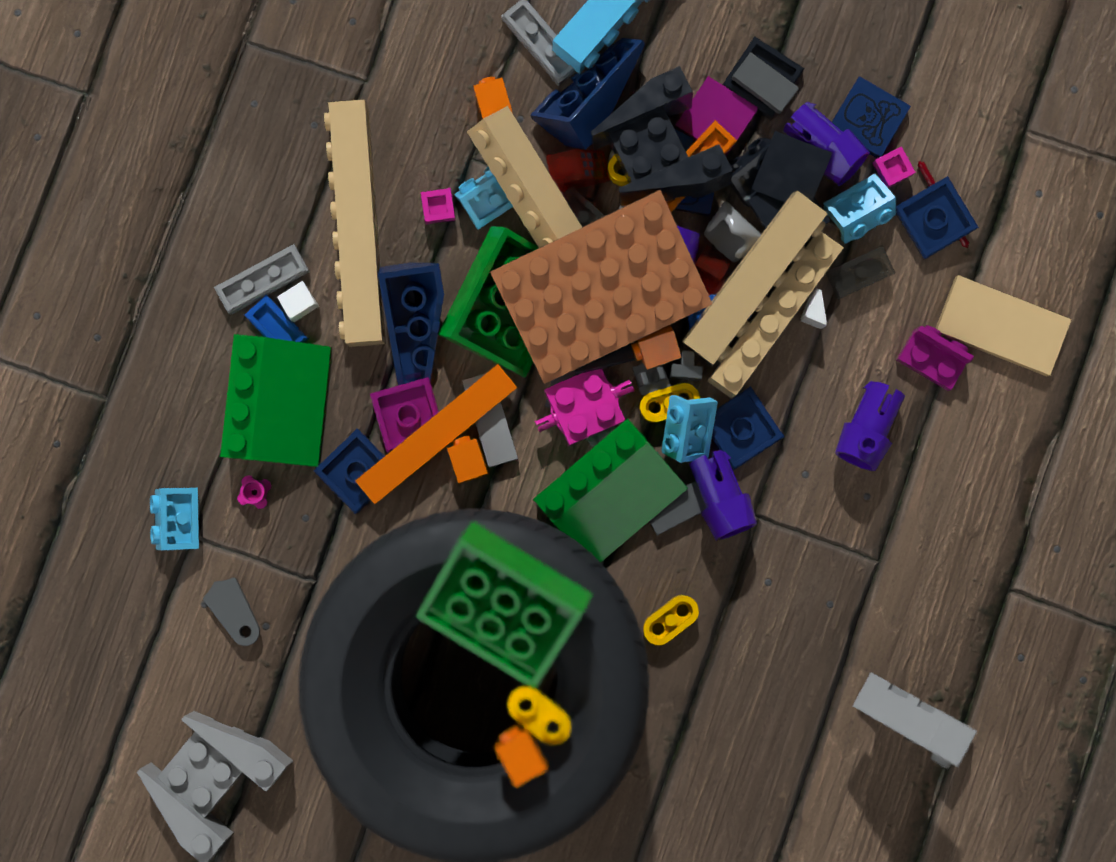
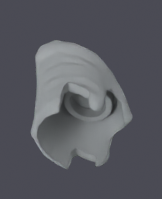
M727 201L722 203L721 208L716 212L712 220L709 221L704 232L705 237L732 262H736L746 256L761 236L760 232L734 210V207Z

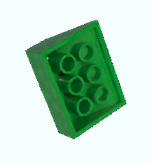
M491 226L438 335L526 378L533 360L490 272L538 249V246L506 227Z
M234 334L220 457L318 467L320 463L332 347Z
M627 418L533 500L561 532L585 547L601 563L685 492L688 487L631 420Z
M473 521L459 539L416 617L535 689L584 613L593 593Z

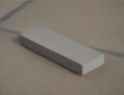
M520 0L501 15L504 23L558 86L576 72L572 66H569L552 51V42L557 35L527 0Z
M293 244L214 288L226 311L232 315L310 271L297 247Z
M485 374L462 380L465 390ZM499 402L475 422L489 468L518 459L501 402Z

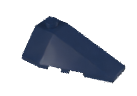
M621 38L600 55L594 67L582 74L576 73L572 76L571 80L573 83L562 92L555 89L530 115L532 120L565 146L586 150L592 145L591 131L612 114L645 46L643 40Z
M404 263L380 267L378 278L398 385L427 377L431 380L444 299L439 263Z

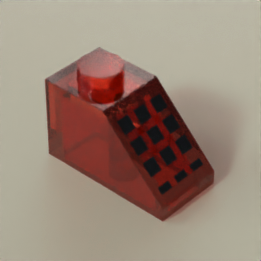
M574 149L546 156L547 171L560 192L611 181L604 151Z

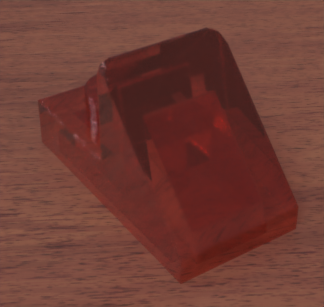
M706 245L695 266L708 295H712L732 261L724 254Z

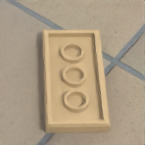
M958 275L953 281L936 329L942 333V336L1041 375L1050 376L1072 319Z

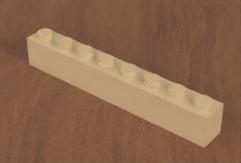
M365 100L328 102L329 113H324L326 131H330L331 142L326 143L328 160L333 162V172L328 173L330 190L335 191V202H331L330 208L332 220H337V231L333 232V246L335 250H339V261H335V275L337 280L341 279V291H337V305L339 310L343 309L344 321H339L340 339H345V343L349 347L386 344L383 300L378 278L380 257L369 108Z

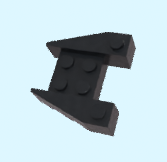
M680 66L650 79L591 131L594 151L610 144L629 183L618 188L621 206L632 204L661 190L665 201H671L678 197H704L731 185L733 170L720 144L688 157L669 119L692 108L693 91Z

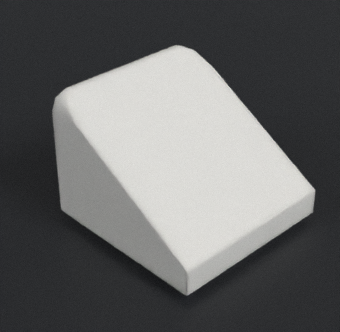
M303 281L277 297L292 322H296L319 307Z
M816 289L810 294L800 319L802 322L819 329L827 325L822 290Z

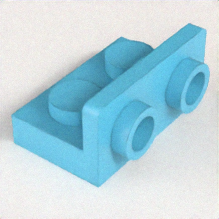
M489 167L484 170L485 174L477 180L472 178L462 183L458 187L460 191L454 194L477 229H480L513 207Z
M876 174L871 175L823 203L824 211L828 213V216L840 229L841 239L845 244L853 239L856 240L863 237L867 231L879 224L882 225L889 222L896 214V197Z
M671 395L662 442V453L680 463L693 461L703 455H706L708 459L718 401L710 397L686 400L680 396Z
M198 488L155 489V495L150 496V512L155 514V526H151L150 530L151 544H156V550L199 549Z

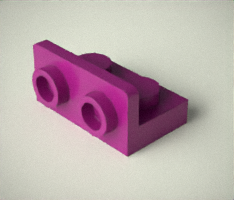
M929 325L925 327L919 326L911 333L896 361L947 391L952 390L964 367L973 360L974 356L967 352L969 349L962 343L957 341L949 342L942 338V333L938 329Z

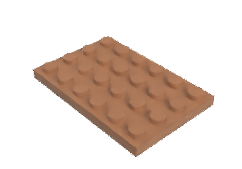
M661 190L490 272L544 384L713 304Z

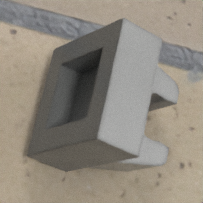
M682 350L680 353L682 358H680L679 364H672L670 366L669 379L699 382L702 379L703 367L694 366L695 351Z
M644 364L632 368L641 397L650 392L671 386L664 364L648 370Z

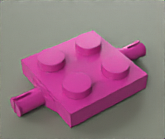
M602 369L578 374L544 389L550 404L551 414L535 420L536 427L539 426L537 428L539 433L556 425L563 433L568 446L574 445L625 421L619 407L618 398L634 392L633 385L630 386L632 383L628 379L613 387L607 381Z

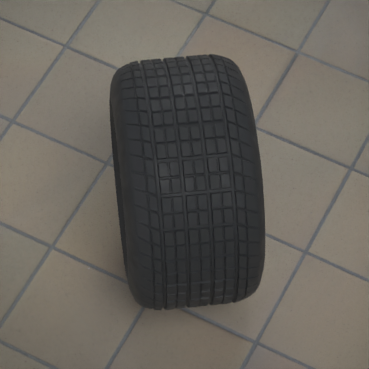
M463 509L435 513L398 526L373 541L343 568L325 592L309 625L301 654L299 706L303 730L316 766L333 794L359 822L382 839L419 856L445 862H500L516 859L551 846L576 831L600 810L618 788L621 780L624 779L640 745V739L642 738L646 723L645 716L648 713L650 689L645 643L641 629L637 626L639 624L633 609L623 591L617 585L618 583L585 547L567 534L539 520L511 512L488 509ZM473 521L593 593L584 613L554 658L558 681L553 703L568 715L571 726L570 733L563 742L555 745L547 744L531 733L547 762V770L517 787L514 785L497 751L486 753L465 752L444 745L428 734L411 713L402 686V662L405 649L414 630L422 621L416 615L459 539ZM550 721L546 728L549 732L556 733L560 729V725L556 721Z

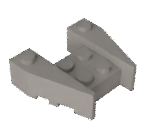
M870 673L853 704V707L933 752L930 759L948 769L951 764L958 767L977 732L873 673Z
M193 711L185 715L181 720L195 732L163 771L150 762L140 768L137 774L180 846L199 862H209L234 833L210 812L243 773L266 792L274 785L293 760L269 740L247 734L244 730L227 726L215 721L211 717Z

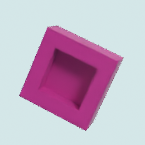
M902 146L872 162L887 188L916 173Z
M451 188L421 192L425 224L456 220Z

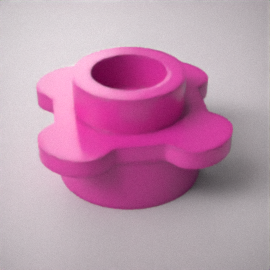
M245 476L241 481L242 486L237 497L238 502L241 505H255L258 509L265 508L268 503L266 500L267 492L272 487L270 481L267 479L259 481L255 480L252 476ZM253 489L257 490L256 495L252 494Z

